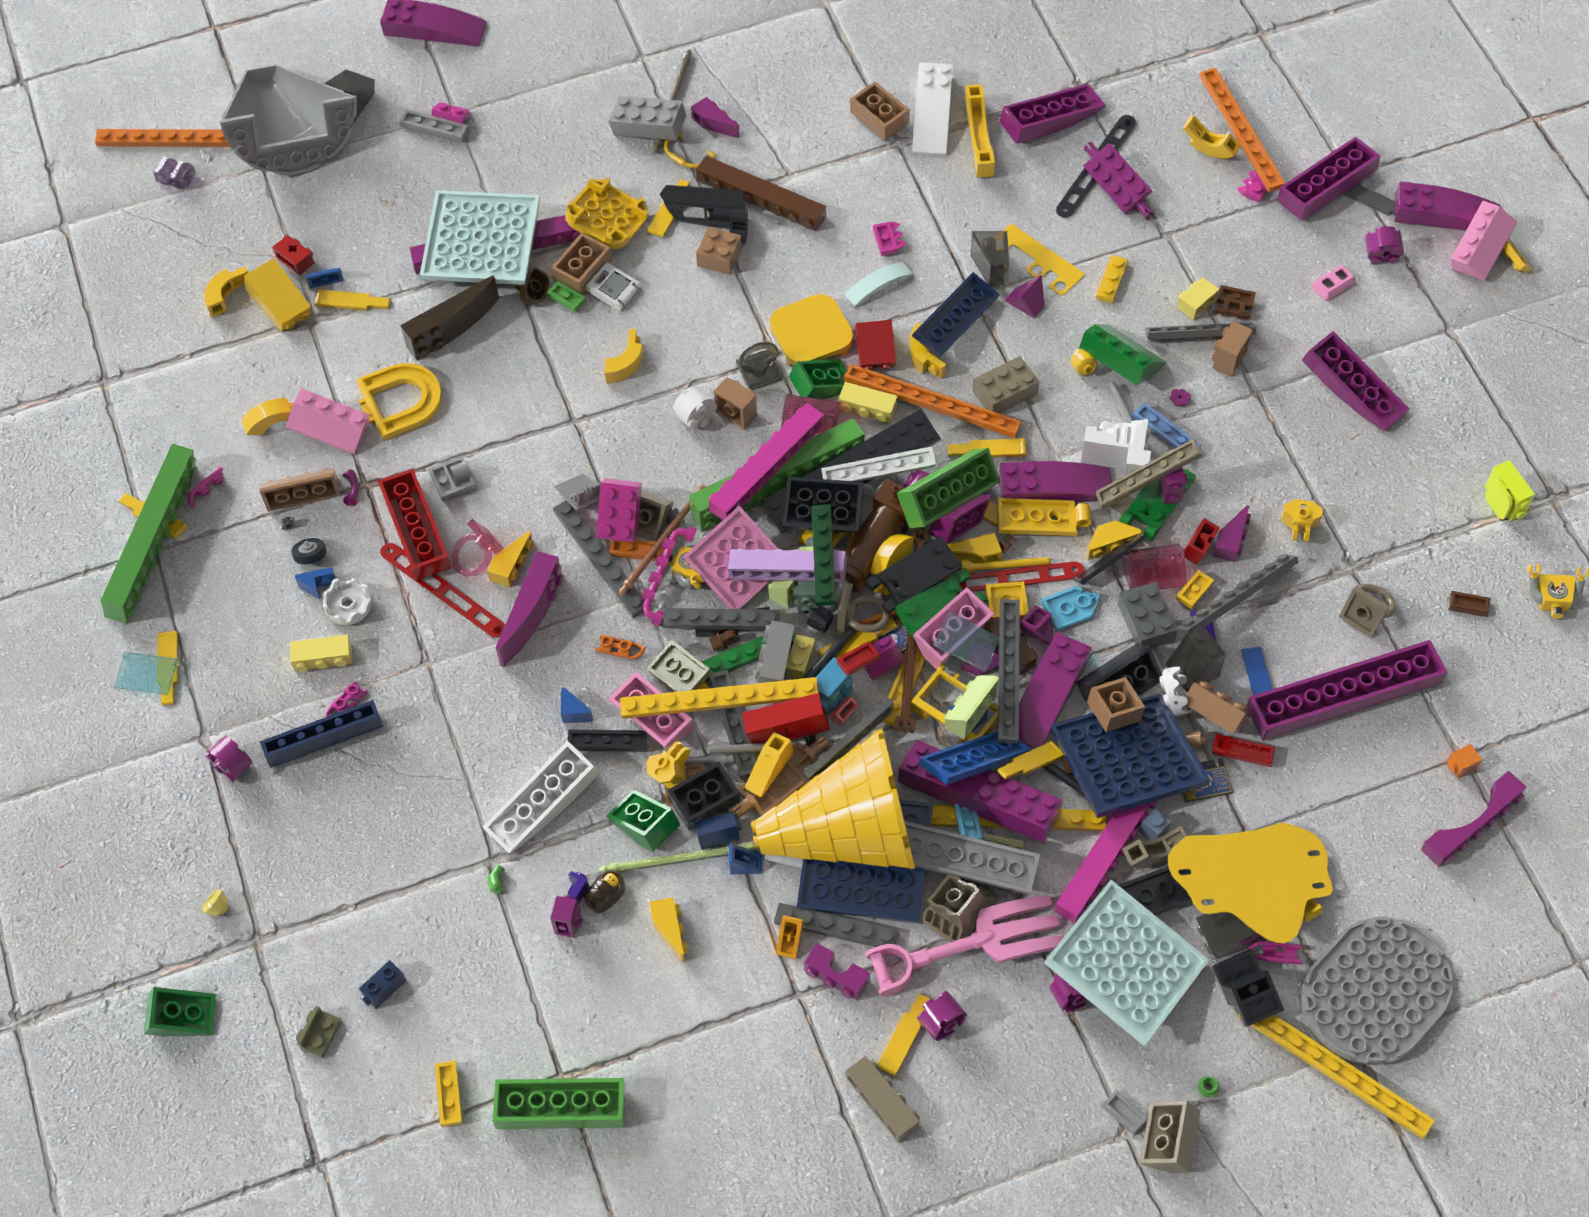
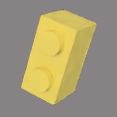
M1202 277L1198 282L1195 281L1189 290L1180 294L1177 309L1192 320H1195L1217 300L1219 289Z
M796 634L786 664L787 679H802L807 674L815 653V639Z

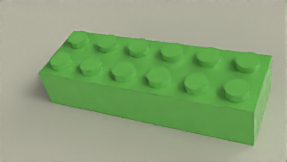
M989 447L973 449L899 491L897 496L909 528L925 527L1001 481Z
M624 1078L495 1080L494 1126L496 1129L624 1128L626 1092Z

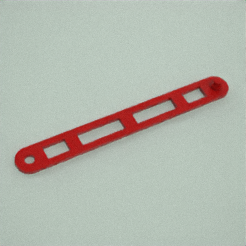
M387 543L381 547L380 554L389 563L491 637L501 636L505 624L500 619L437 574L431 575L441 583L436 590L421 579L416 581L410 565L405 568L395 561L400 555L407 558L403 549L394 543ZM392 549L393 552L388 554L387 550ZM448 590H451L472 607L465 612L443 595ZM479 611L491 619L486 625H483L474 618Z
M1072 561L970 574L971 577L968 580L997 577L998 583H1011L1008 582L1007 575L1038 571L1040 578L1012 581H1024L1025 585L1073 580L1075 576L1084 571V567L1081 563ZM1063 568L1064 575L1049 577L1048 570ZM1076 568L1078 571L1072 572V569ZM966 581L960 584L963 590L967 587ZM986 585L967 588L972 592L985 591Z

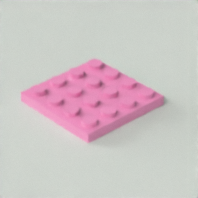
M738 506L683 556L684 560L702 577L704 582L729 609H740L771 581L730 579L728 572L730 549H778L746 512Z

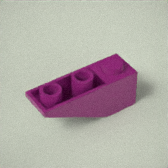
M707 96L691 106V117L702 128L739 138L738 123L732 120L724 110L722 111Z
M1250 506L1244 507L1219 531L1213 557L1235 562L1237 555L1241 556L1243 545L1240 544V541L1245 540L1248 529H1244L1245 524L1249 525L1251 514L1248 513Z

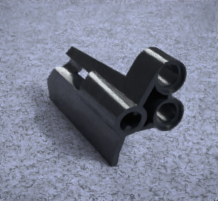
M665 185L659 194L675 221L730 229L731 233L741 235L742 243H746L748 210L745 207L743 190ZM679 206L706 208L709 212V217H686Z

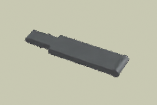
M1356 184L1343 193V195L1385 215H1394L1395 201L1366 187Z

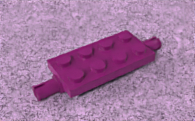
M1093 142L1088 143L1090 148L1085 145L1084 151L1091 157L1083 165L1087 172L1125 215L1131 210H1138L1146 220H1149L1150 217L1147 212L1151 217L1155 214L1146 204L1147 196L1153 192L1151 188L1110 143L1100 151Z

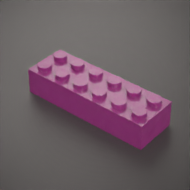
M1355 136L1282 185L1279 189L1278 202L1303 221L1377 171L1380 155Z

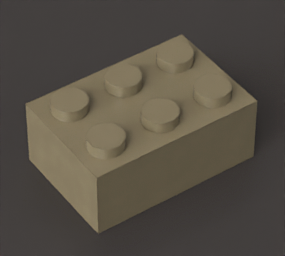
M1021 356L974 378L973 392L985 409L1001 413L1038 395L1040 382Z

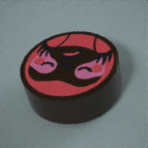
M1006 534L999 542L1003 553H1006L1014 544V536Z

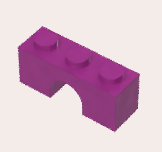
M816 943L804 961L805 973L811 978H819L831 989L836 988L840 990L846 998H854L858 1001L870 982V972L854 963L845 972L834 971L831 965L835 960V953Z

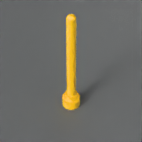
M1049 557L979 563L960 560L963 566L960 570L966 568L969 573H973L974 570L1048 565L1051 563V559Z

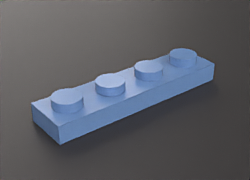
M1145 402L1132 415L1136 421L1148 419L1147 427H1151L1150 431L1174 449L1193 439Z

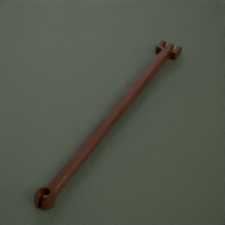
M920 529L914 532L912 536L915 543L914 551L926 544L928 533L925 530L922 531L920 536L922 541L917 539L920 535ZM909 632L907 633L900 717H895L894 731H898L899 724H902V732H906L907 725H909V733H914L915 719L910 718L916 641Z

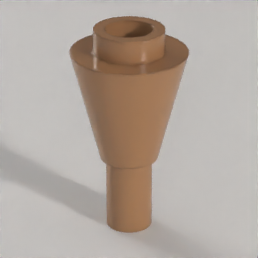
M1201 730L1184 734L1192 748L1201 749L1202 746H1205V734H1201Z

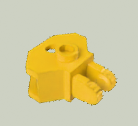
M1294 499L1286 503L1281 521L1290 528L1292 540L1296 541L1298 532L1304 533V542H1308L1310 530L1320 524L1323 509L1314 501ZM1301 505H1305V506L1307 507V509H1306V508H1300V506H1301Z
M675 742L667 752L663 751L662 754L650 756L646 762L647 774L669 789L686 780L685 768L687 766L684 763L688 759L691 750L683 747L682 743Z

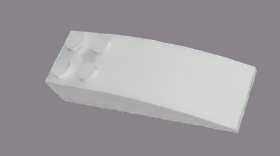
M919 63L912 154L946 156L953 64Z
M567 741L483 828L511 854L557 817L600 772Z

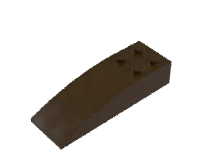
M492 275L400 325L405 345L416 361L437 349H441L444 345L462 335L499 300L495 277Z

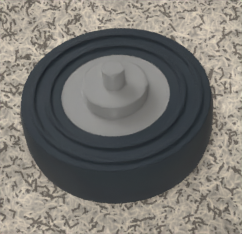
M309 538L296 543L292 547L291 553L296 563L307 565L321 560L326 555V547L321 539Z

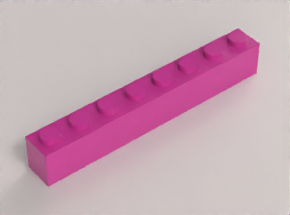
M808 403L802 408H798L795 415L790 420H786L783 427L778 432H774L770 440L766 444H762L758 452L754 456H750L746 464L742 468H738L734 476L730 480H726L717 493H713L710 496L709 510L724 520L738 506L742 508L824 426V414Z
M1159 800L1114 813L1057 901L1055 913L1074 924L1087 910L1088 904L1092 903L1098 896L1097 890L1099 887L1103 888L1109 879L1107 877L1110 871L1114 872L1119 863L1117 861L1119 856L1125 855L1122 848L1128 846L1127 844L1130 839L1134 840L1139 832L1138 826L1149 816L1147 812L1150 808L1154 809Z

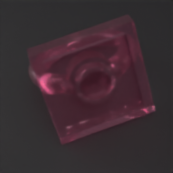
M473 518L467 524L474 533L466 534L458 539L451 551V563L454 569L459 574L469 577L482 573L489 566L493 553L498 554L504 549L493 534ZM475 540L478 546L485 551V557L479 566L473 569H466L459 563V551L465 543Z

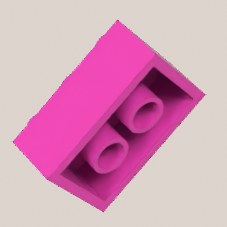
M608 478L601 481L596 538L634 542L637 539L642 483Z

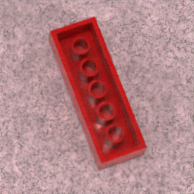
M414 469L378 480L382 496L415 580L417 581L452 568Z

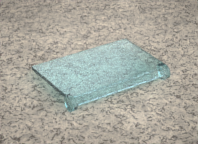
M948 611L933 646L985 672L999 637Z
M125 651L114 688L168 695L176 666H179L180 659Z

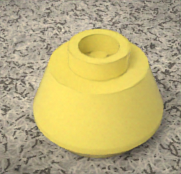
M215 890L207 898L202 906L203 913L212 916L220 914L222 916L229 907L227 905L228 899L222 890Z

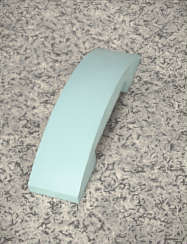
M903 262L885 266L856 283L845 293V297L856 308L869 301L870 295L896 281L898 284L913 277V273Z

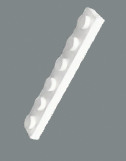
M932 447L825 467L821 468L823 479L859 482L935 467L936 462Z

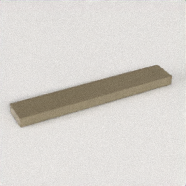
M1193 438L1096 491L1095 493L1101 508L1105 509L1200 458L1202 453L1197 441Z

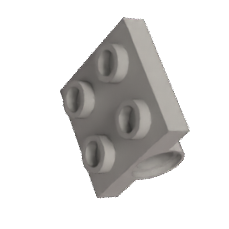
M463 456L428 469L442 501L477 488L470 468Z

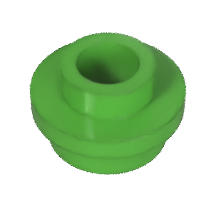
M1205 1076L1199 1080L1197 1088L1202 1096L1211 1098L1217 1095L1219 1083L1215 1078ZM1210 1085L1212 1090H1206L1204 1086Z

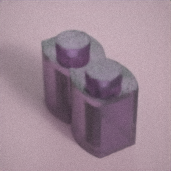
M162 158L154 171L157 182L164 185H172L183 190L188 189L196 175L194 166L190 163L177 162L173 158Z

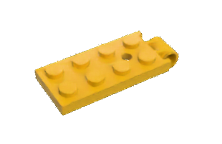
M998 498L999 534L1077 536L1076 526L1088 527L1091 525L1090 505L1085 503L1076 506L1075 501L1013 498Z

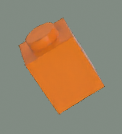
M1469 744L1450 753L1446 763L1448 769L1459 778L1477 769L1482 759L1474 747Z

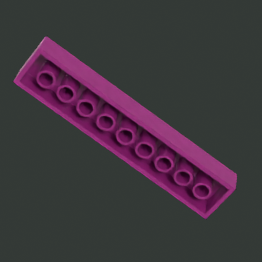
M1427 640L1250 696L1247 706L1249 707L1248 711L1252 713L1250 715L1263 741L1442 684L1448 672L1431 640Z

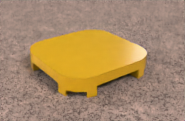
M605 177L604 180H594L591 178L572 202L569 201L565 214L566 221L576 231L596 239L611 249L623 248L646 222L649 211L645 205V200L642 197L636 200L610 184L611 179Z
M813 295L775 310L770 318L771 335H774L789 366H795L797 361L823 360L839 353L843 357L848 354V350L853 343V333L837 302L828 295Z

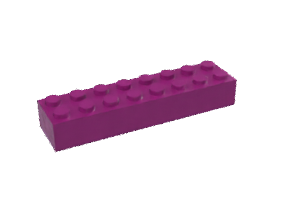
M919 740L915 741L899 766V783L953 806L954 804H958L960 808L963 806L969 809L971 813L975 811L979 817L1045 843L1061 815L1063 800L1011 778L1005 780L1000 774L991 770L946 785L919 765L920 757L940 751V749Z

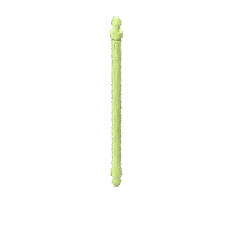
M747 842L745 845L740 844L741 847L747 848L752 851L754 849L760 850V848H756L755 844H752V842ZM729 847L714 848V850L707 849L699 852L694 851L686 854L681 853V855H668V857H655V859L635 860L627 863L622 862V864H616L615 862L609 866L603 865L599 869L600 872L604 873L608 870L622 871L637 867L642 868V866H655V864L663 865V863L668 864L694 860L696 858H709V856H722V854H729Z

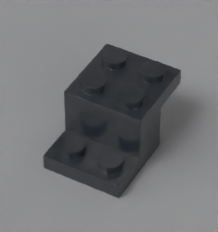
M1252 949L1245 950L1212 965L1227 1004L1237 1007L1244 1026L1248 1027L1284 1010L1269 971L1259 968Z

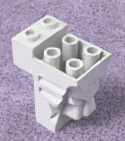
M1148 419L1132 421L1131 424H1114L1105 421L1101 423L1100 428L1097 426H1086L1081 461L1125 468L1124 476L1153 461L1154 459H1150L1151 451H1147L1151 427H1147Z

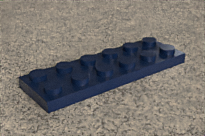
M972 272L919 326L912 337L940 359L998 299L1000 294L977 274Z

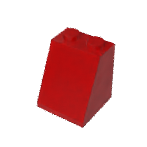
M892 320L856 323L854 335L859 367L871 371L877 367H882L883 370L893 368L892 366L896 365Z

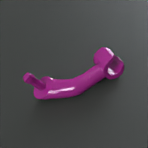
M349 469L342 476L347 477L349 480L351 493L343 498V502L347 506H355L358 503L356 497L359 491V483L355 471Z

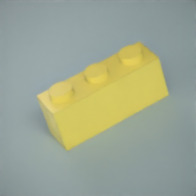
M845 382L838 399V410L857 414L864 418L876 419L880 422L891 423L897 408V395Z
M341 635L290 642V660L294 671L303 672L308 669H325L332 666L343 667L352 664V646L349 636Z

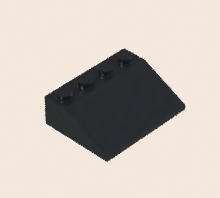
M788 477L782 528L812 530L811 506L830 504L832 531L859 533L863 504V482Z

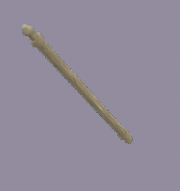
M687 49L682 57V63L669 100H676L688 63L691 60V49ZM654 139V146L652 147L654 154L659 151L662 139Z

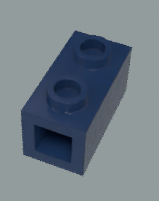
M733 812L694 822L701 850L740 840L739 831L742 830L740 820L735 819Z
M389 960L358 988L361 993L360 999L366 1006L371 1004L377 1009L407 981L403 972Z

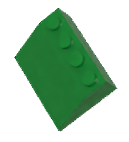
M1094 324L1084 332L1079 345L1080 349L1088 352L1095 359L1137 386L1166 365L1165 360L1108 324Z

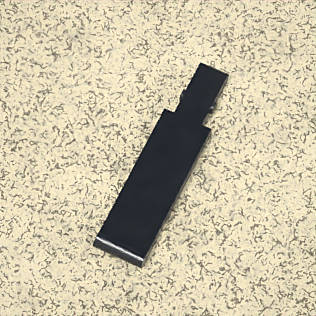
M1138 534L1124 545L1117 547L1081 574L1075 576L1074 581L1085 585L1090 579L1144 541L1145 536Z

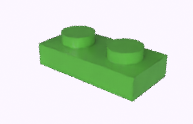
M557 281L547 291L548 297L574 313L586 302L585 296L560 281Z

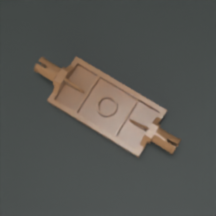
M821 736L810 747H803L798 741L792 745L793 755L762 797L744 789L747 781L741 785L738 791L743 800L731 808L734 816L736 815V818L740 819L751 808L762 816L774 806L779 805L793 792L806 784L803 777L805 768L809 764H814L817 761V755L829 747L827 740L823 741L825 738Z

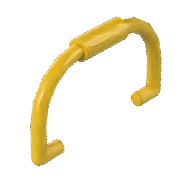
M679 133L678 137L683 138L684 135ZM671 140L665 141L664 150L671 160L683 167H698L699 164L687 163L683 158L671 153L668 149V144ZM710 150L707 151L711 158H716V154Z

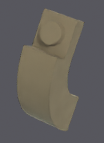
M1180 826L1154 840L1142 841L1139 839L1122 848L1131 867L1148 868L1168 861V855L1172 848L1188 835L1183 826Z

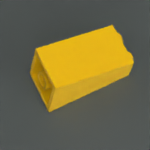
M275 258L270 259L244 275L246 291L281 331L293 328L298 321L306 320L310 316V304Z

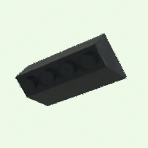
M1136 643L1076 683L1086 702L1091 688L1124 677L1127 678L1139 696L1158 684L1162 673L1150 646Z

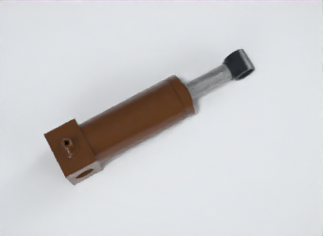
M885 479L873 497L872 511L859 528V533L855 534L845 549L847 560L845 581H835L836 605L820 606L818 609L814 608L808 617V626L826 633L833 621V613L840 604L845 583L853 584L852 592H861L866 585L865 581L872 575L870 573L871 566L879 547L885 540L899 534L900 531L906 534L909 526L897 496L899 491L905 489L904 487Z

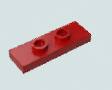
M1216 734L1212 754L1271 767L1275 747Z

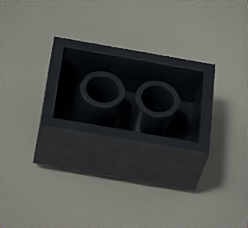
M719 761L667 790L669 802L688 831L695 828L694 822L715 817L740 802V792Z

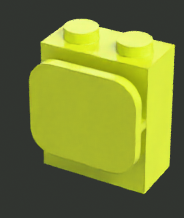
M1510 460L1493 467L1485 486L1487 489L1485 496L1488 504L1500 519L1508 518L1509 521L1524 518L1535 496L1534 492Z

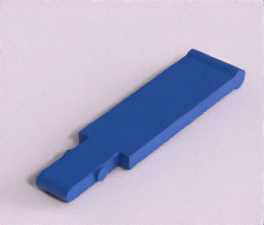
M1261 646L1241 649L1253 695L1272 690Z

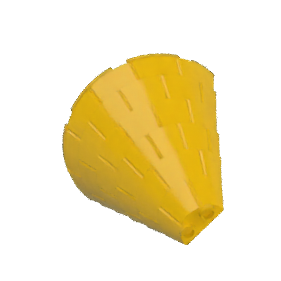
M883 729L876 730L866 740L859 743L841 759L836 760L798 791L793 792L779 805L774 806L757 820L751 821L752 831L757 834V836H753L756 848H760L762 855L831 862L846 861L884 867L891 865L910 869L915 868Z

